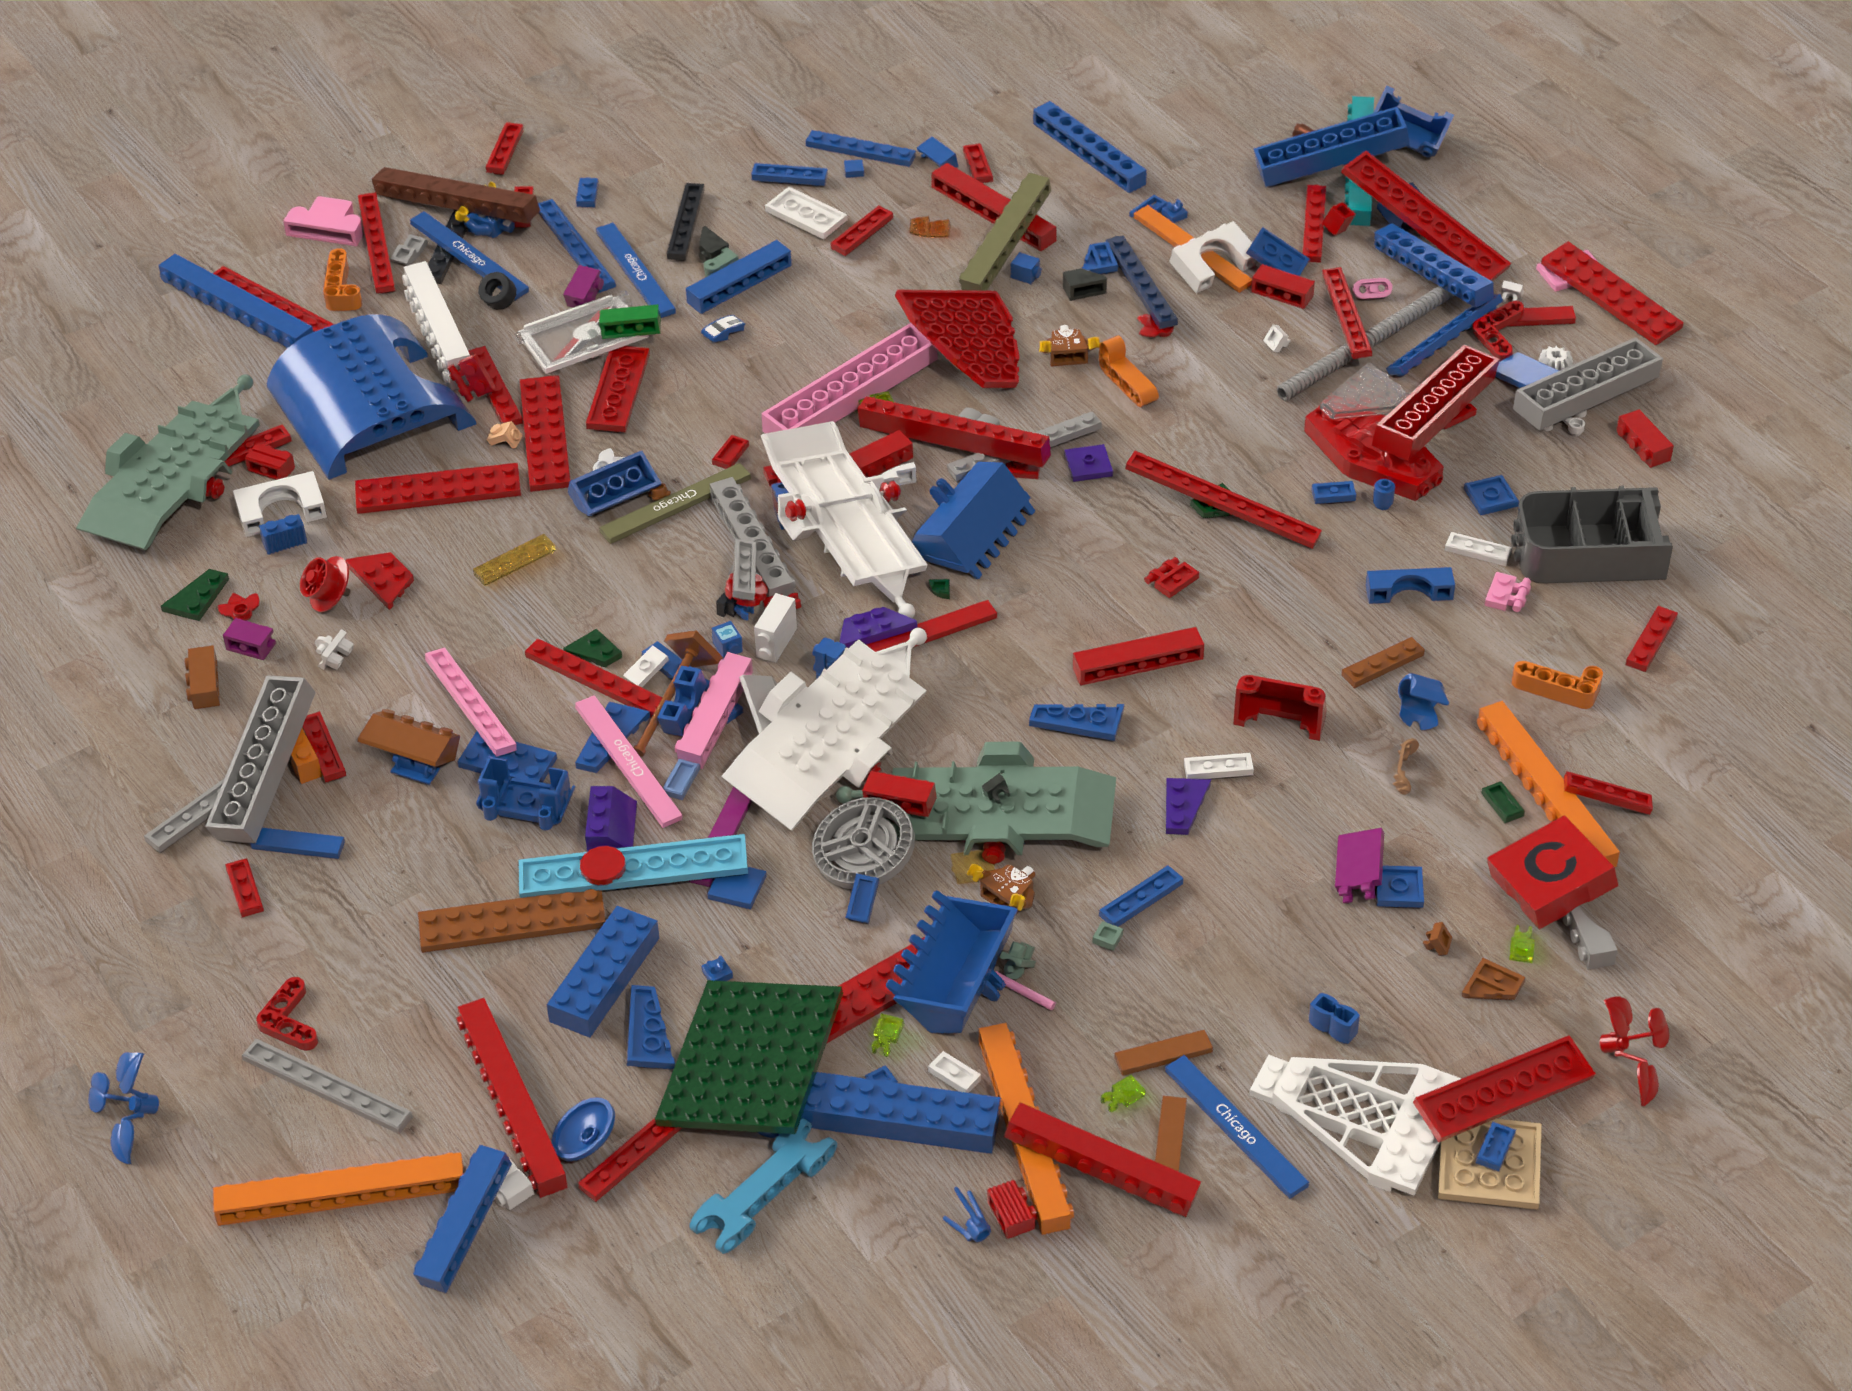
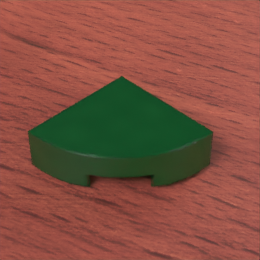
M928 579L929 589L934 595L943 599H950V579Z

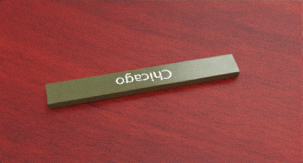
M738 463L599 527L600 533L612 544L711 498L710 483L733 477L736 484H742L751 479V474L741 463Z

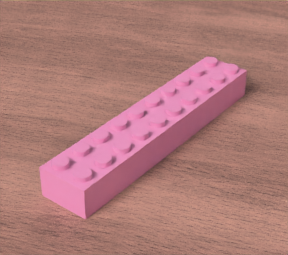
M910 323L761 413L763 432L771 433L831 421L835 423L855 411L866 396L876 398L938 360L937 348Z

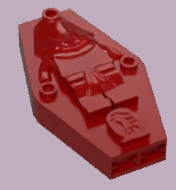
M1331 397L1305 416L1304 432L1342 474L1351 479L1374 486L1378 480L1388 479L1395 484L1394 494L1413 501H1417L1422 496L1427 495L1431 489L1439 486L1443 481L1444 466L1425 446L1409 461L1399 459L1393 454L1383 452L1379 448L1372 446L1376 426L1386 417L1385 415Z

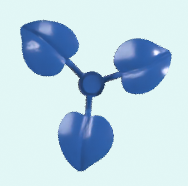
M123 1053L117 1064L116 1079L120 1082L119 1088L123 1094L132 1093L135 1096L124 1097L108 1094L110 1081L105 1073L96 1072L91 1078L88 1102L93 1112L100 1113L105 1107L106 1098L129 1102L130 1110H133L135 1113L122 1118L121 1124H115L111 1135L113 1154L119 1161L125 1164H132L131 1150L134 1141V1126L130 1120L143 1118L144 1114H155L159 1107L157 1095H150L132 1089L144 1053Z

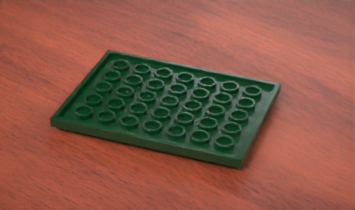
M707 980L656 1114V1125L796 1134L843 996L842 986Z

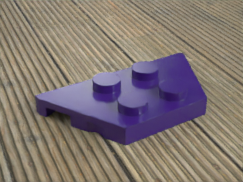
M886 607L874 608L871 611L854 614L851 617L845 618L839 642L845 644L849 649L858 639L866 645L918 628L915 619Z

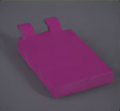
M1382 827L1338 835L1335 888L1339 892V896H1343V904L1353 902V890L1361 889V892H1365V900L1374 899L1375 886L1382 885L1385 835Z

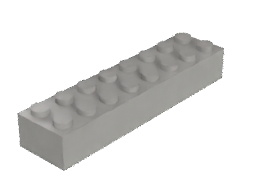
M1635 337L1517 389L1513 409L1540 431L1658 378L1663 358Z
M266 676L205 826L218 841L256 843L316 693L305 678Z

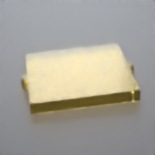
M984 849L970 851L969 855H964V852L951 854L952 872L955 873L957 884L974 882L972 880L973 876L967 875L971 864H977L986 871L995 870V864H991L983 859L982 852Z

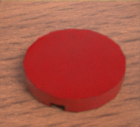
M610 846L593 848L585 853L580 861L582 876L586 878V881L595 885L613 883L612 880L621 878L626 870L624 855L618 849Z

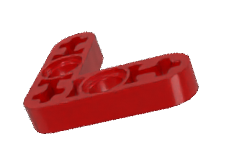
M1517 300L1510 301L1473 323L1474 335L1494 357L1500 359L1499 361L1513 355L1512 345L1499 330L1524 316L1523 303ZM1496 317H1502V318H1504V319H1503L1502 321H1500V322H1497V321H1494V320H1493V319L1496 318ZM1497 338L1498 341L1491 343L1488 339Z
M291 977L287 979L257 1015L256 1021L258 1029L262 1033L301 1050L308 1051L314 1049L318 1044L316 1030L288 1017L306 994V986L302 978ZM279 1002L288 1003L284 1008L275 1007ZM285 1027L294 1028L290 1033L285 1034L281 1032Z

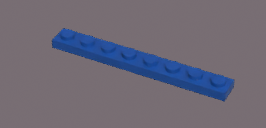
M1495 294L1494 299L1476 308L1471 306L1389 365L1386 368L1388 374L1406 375L1409 369L1420 365L1422 360L1432 356L1435 350L1446 346L1450 339L1457 338L1461 331L1471 328L1474 321L1483 317L1486 313L1497 309V305L1503 302L1501 294Z

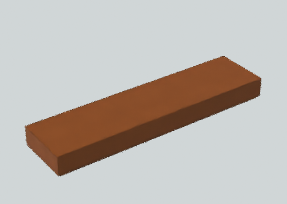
M1204 1029L1115 1052L1114 1058L1122 1076L1170 1064L1184 1055L1190 1059L1213 1053V1046Z
M1163 1096L1155 1161L1179 1171L1187 1098Z

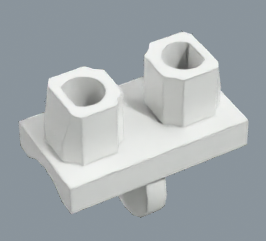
M341 629L333 641L329 635L327 637L320 636L316 639V652L318 654L323 652L321 655L322 661L318 667L324 670L328 665L338 670L344 657L338 655L337 652L339 651L348 656L354 646L351 641L345 638L347 632Z

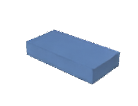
M679 759L663 786L667 795L683 800L700 770V764Z

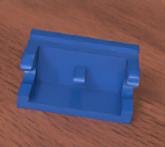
M933 136L917 147L918 152H922V158H930L939 167L945 163H949L956 168L959 167L956 153Z

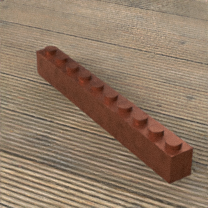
M383 167L371 179L376 194L454 210H459L461 206H464L470 213L527 224L540 212L536 195L388 167Z

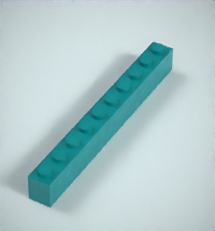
M1352 96V103H1348L1347 121L1373 114L1374 97ZM1345 176L1344 204L1356 213L1350 225L1370 226L1372 196Z

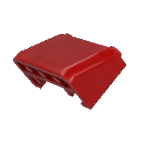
M1245 675L1238 680L1236 687L1233 725L1244 727L1248 719L1253 718L1254 721H1257L1259 713L1301 721L1300 729L1305 730L1306 728L1308 730L1309 739L1320 741L1327 712L1326 694L1318 687Z

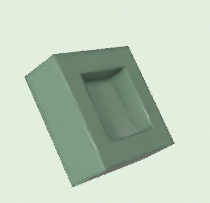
M1102 921L1093 936L1092 943L1114 951L1123 936V928Z

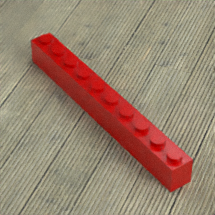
M868 396L864 398L857 408L860 427L889 434L900 430L907 438L1042 468L1051 456L1050 437L1038 433Z
M485 998L458 1006L459 1016L456 1017L458 1028L460 1031H465L463 1037L466 1046L473 1049L471 1055L475 1065L480 1064L481 1069H479L481 1079L483 1083L488 1082L489 1084L487 1091L490 1099H495L497 1102L495 1104L499 1118L504 1117L505 1122H503L505 1132L507 1136L512 1135L513 1140H511L515 1154L520 1153L522 1158H519L522 1170L523 1172L528 1171L530 1176L527 1178L531 1182L533 1190H537L539 1197L543 1198L567 1189L566 1173Z

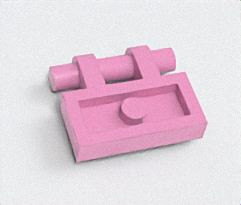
M1496 572L1485 600V606L1506 611L1508 605L1512 606L1513 611L1520 612L1521 608L1525 606V597L1530 592L1531 580L1524 578L1521 583H1516L1517 577Z

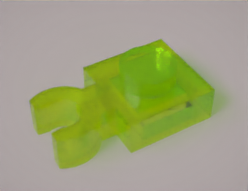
M1516 925L1514 937L1511 936L1509 960L1533 963L1535 939H1531L1533 928L1529 926L1528 932L1523 933L1519 930L1520 926Z
M881 1013L873 1033L874 1038H877L871 1045L874 1054H876L879 1047H884V1056H889L891 1052L889 1044L890 1042L897 1044L905 1024L904 1019Z
M1129 1075L1112 1085V1092L1103 1093L1101 1095V1103L1111 1101L1112 1103L1108 1104V1111L1114 1112L1120 1103L1127 1107L1145 1097L1146 1090L1132 1075Z

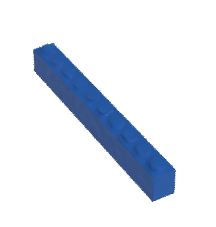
M173 254L158 265L163 282L176 287L178 290L258 331L260 334L271 338L286 348H289L304 336L313 333L311 325L177 254Z

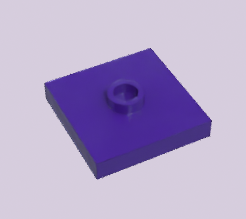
M1104 444L1065 449L1064 455L1073 482L1113 476V469Z

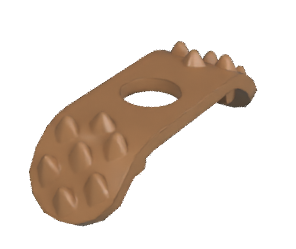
M1414 738L1404 741V743L1400 744L1401 750H1398L1400 759L1397 774L1393 776L1396 779L1393 785L1403 795L1410 793L1411 785L1405 777V771L1401 770L1403 760L1407 761L1408 757L1415 753L1419 747V742Z

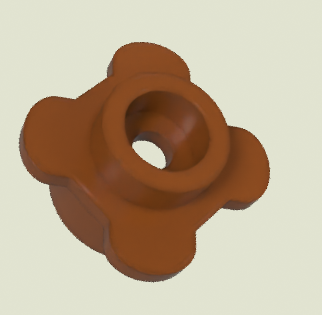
M661 483L660 486L651 489V492L648 493L652 500L658 501L669 496L671 491H668L666 484Z

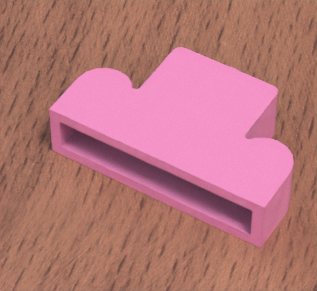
M319 196L309 210L304 207H294L288 212L283 221L286 236L356 247L363 237L361 219L359 216L354 215L352 202L347 200Z

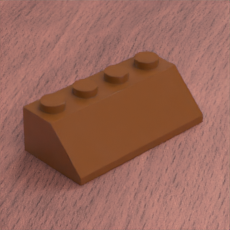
M382 709L381 712L372 714L359 735L357 742L428 765L438 766L455 761L460 735L453 733L452 729L445 727L439 729L433 727V723L421 721L420 723L414 721L412 716L395 715L393 710Z

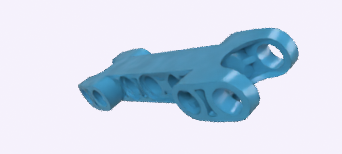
M801 1119L796 1134L781 1133L773 1143L772 1149L776 1153L726 1199L718 1193L711 1196L692 1217L690 1230L696 1234L711 1228L722 1230L715 1247L723 1254L730 1252L753 1232L756 1222L752 1218L797 1176L804 1172L809 1177H813L829 1162L837 1149V1142L831 1137L816 1143L806 1141L805 1139L812 1125L806 1119Z

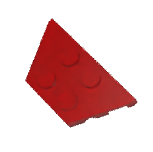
M391 552L346 559L352 573L388 610L392 609L394 600L397 597L401 598L405 593V589L414 581L413 574Z

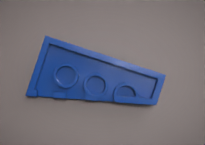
M610 701L605 708L626 739L631 733H636L643 721L646 722L650 718V711ZM593 732L575 764L576 769L597 773L611 759V756Z
M1034 704L1029 719V726L1115 741L1124 712V704H1117L1116 707H1106V704H1096V707H1083V704H1074L1072 707H1064L1062 704Z
M631 985L627 1066L674 1069L675 1061L671 1054V1045L667 1039L666 1027L662 1020L661 1008L655 987Z

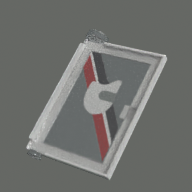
M626 290L619 292L618 296L613 297L609 295L526 324L524 329L515 333L518 344H525L546 374L648 338L649 335L602 339L599 325L600 310L632 307L630 296Z

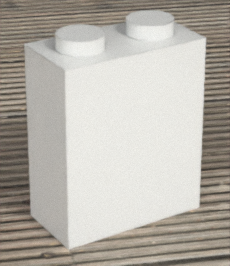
M775 593L754 626L757 658L776 663L797 630L794 598Z

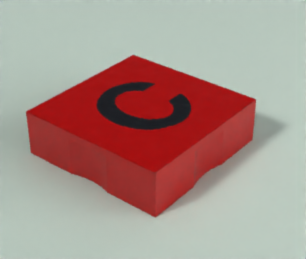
M1565 815L1487 857L1491 877L1507 895L1517 901L1525 915L1539 930L1567 915L1576 907L1591 902L1619 886L1615 867Z

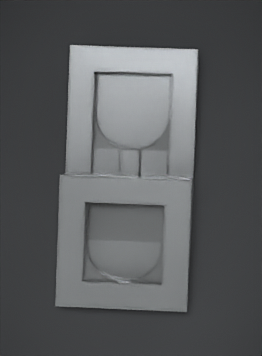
M409 234L404 245H398L391 257V261L407 266L410 265L427 246L426 238Z

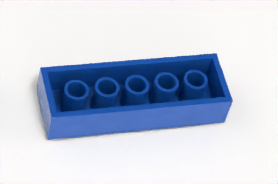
M617 905L547 1003L549 1022L591 1038L659 940L658 921Z

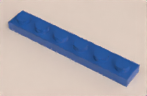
M812 130L806 139V147L910 167L916 157V150Z

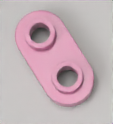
M1386 278L1361 279L1353 286V294L1358 299L1384 298L1392 292V283ZM1379 285L1384 286L1383 292L1379 291ZM1360 286L1365 288V293L1359 291Z

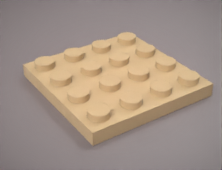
M1494 1119L1441 1141L1438 1199L1538 1210L1540 1197L1541 1123ZM1492 1122L1516 1130L1515 1137L1500 1171L1476 1164V1158Z

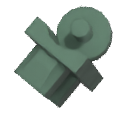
M1013 941L1009 952L1002 951L1000 958L1009 960L1004 965V973L1008 978L1019 979L1024 974V967L1034 968L1036 961L1031 959L1035 947L1025 942Z

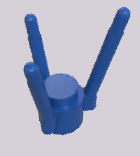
M955 1187L954 1191L971 1218L966 1222V1230L947 1216H944L943 1220L964 1235L967 1241L973 1239L975 1242H981L990 1235L991 1227L986 1222L970 1190L967 1191V1195L975 1212L960 1189Z

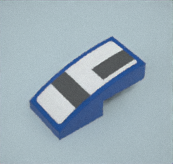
M728 315L704 327L701 330V334L712 342L728 340L729 333L743 331L745 323L734 315Z

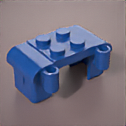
M490 757L487 759L478 779L480 794L476 805L483 811L484 818L488 821L496 819L499 815L538 822L542 830H549L553 827V824H559L562 821L575 790V785L570 789L567 770L549 767L551 784L513 777L510 779L508 760Z

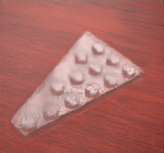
M1370 362L1325 398L1321 403L1320 409L1332 419L1388 414L1410 393L1404 391L1400 384L1392 381L1388 374L1382 372Z

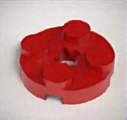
M733 573L729 575L725 585V594L730 600L733 590ZM755 574L754 599L748 600L733 597L737 600V604L752 607L760 605L762 600H766L768 588L762 581V576Z

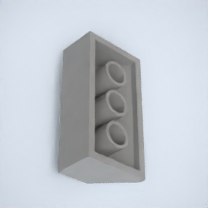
M742 675L739 678L760 734L771 721L758 711L769 692L778 683L772 676Z

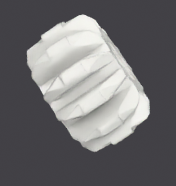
M1548 346L1547 350H1542L1538 359L1539 362L1559 371L1572 366L1573 363L1570 351H1565L1564 347L1557 348V346L1555 348Z

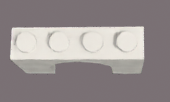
M1232 221L1221 225L1213 231L1206 232L1203 236L1193 238L1186 244L1176 246L1172 250L1169 262L1197 294L1211 287L1215 277V273L1201 257V254L1204 252L1218 251L1224 253L1242 272L1257 265L1258 261L1246 254L1252 242L1236 223Z
M313 471L233 490L236 507L246 537L261 534L259 526L264 524L263 510L269 504L280 500H290L298 503L302 507L306 522L327 518L324 502Z

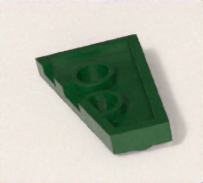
M208 569L161 605L162 612L200 621L228 582V573Z

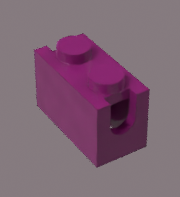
M581 265L578 266L563 293L568 307L574 308L596 299L598 291L602 289L604 280L599 277L600 270Z
M237 618L233 620L223 634L226 650L263 661L276 644L275 639L271 638L274 632L273 628Z

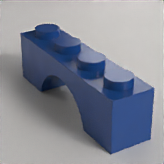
M1451 567L1367 571L1365 586L1369 604L1390 603L1395 594L1405 590L1422 592L1432 601L1453 600L1455 581Z

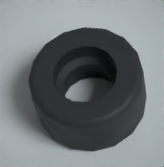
M491 272L481 280L478 293L480 298L490 308L502 310L514 302L516 286L504 273ZM502 286L501 292L498 295L493 296L494 290L497 287Z

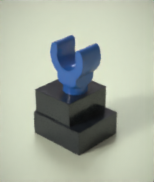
M725 591L716 601L717 615L725 617L726 614L734 617L738 614L743 620L747 621L749 620V613L747 612L754 614V606L749 607L737 604V600L733 597L730 600L726 596Z

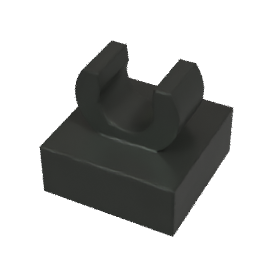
M1000 773L982 785V789L988 799L992 800L994 798V801L998 804L1001 803L998 794L1004 792L1008 797L1010 796L1007 783Z

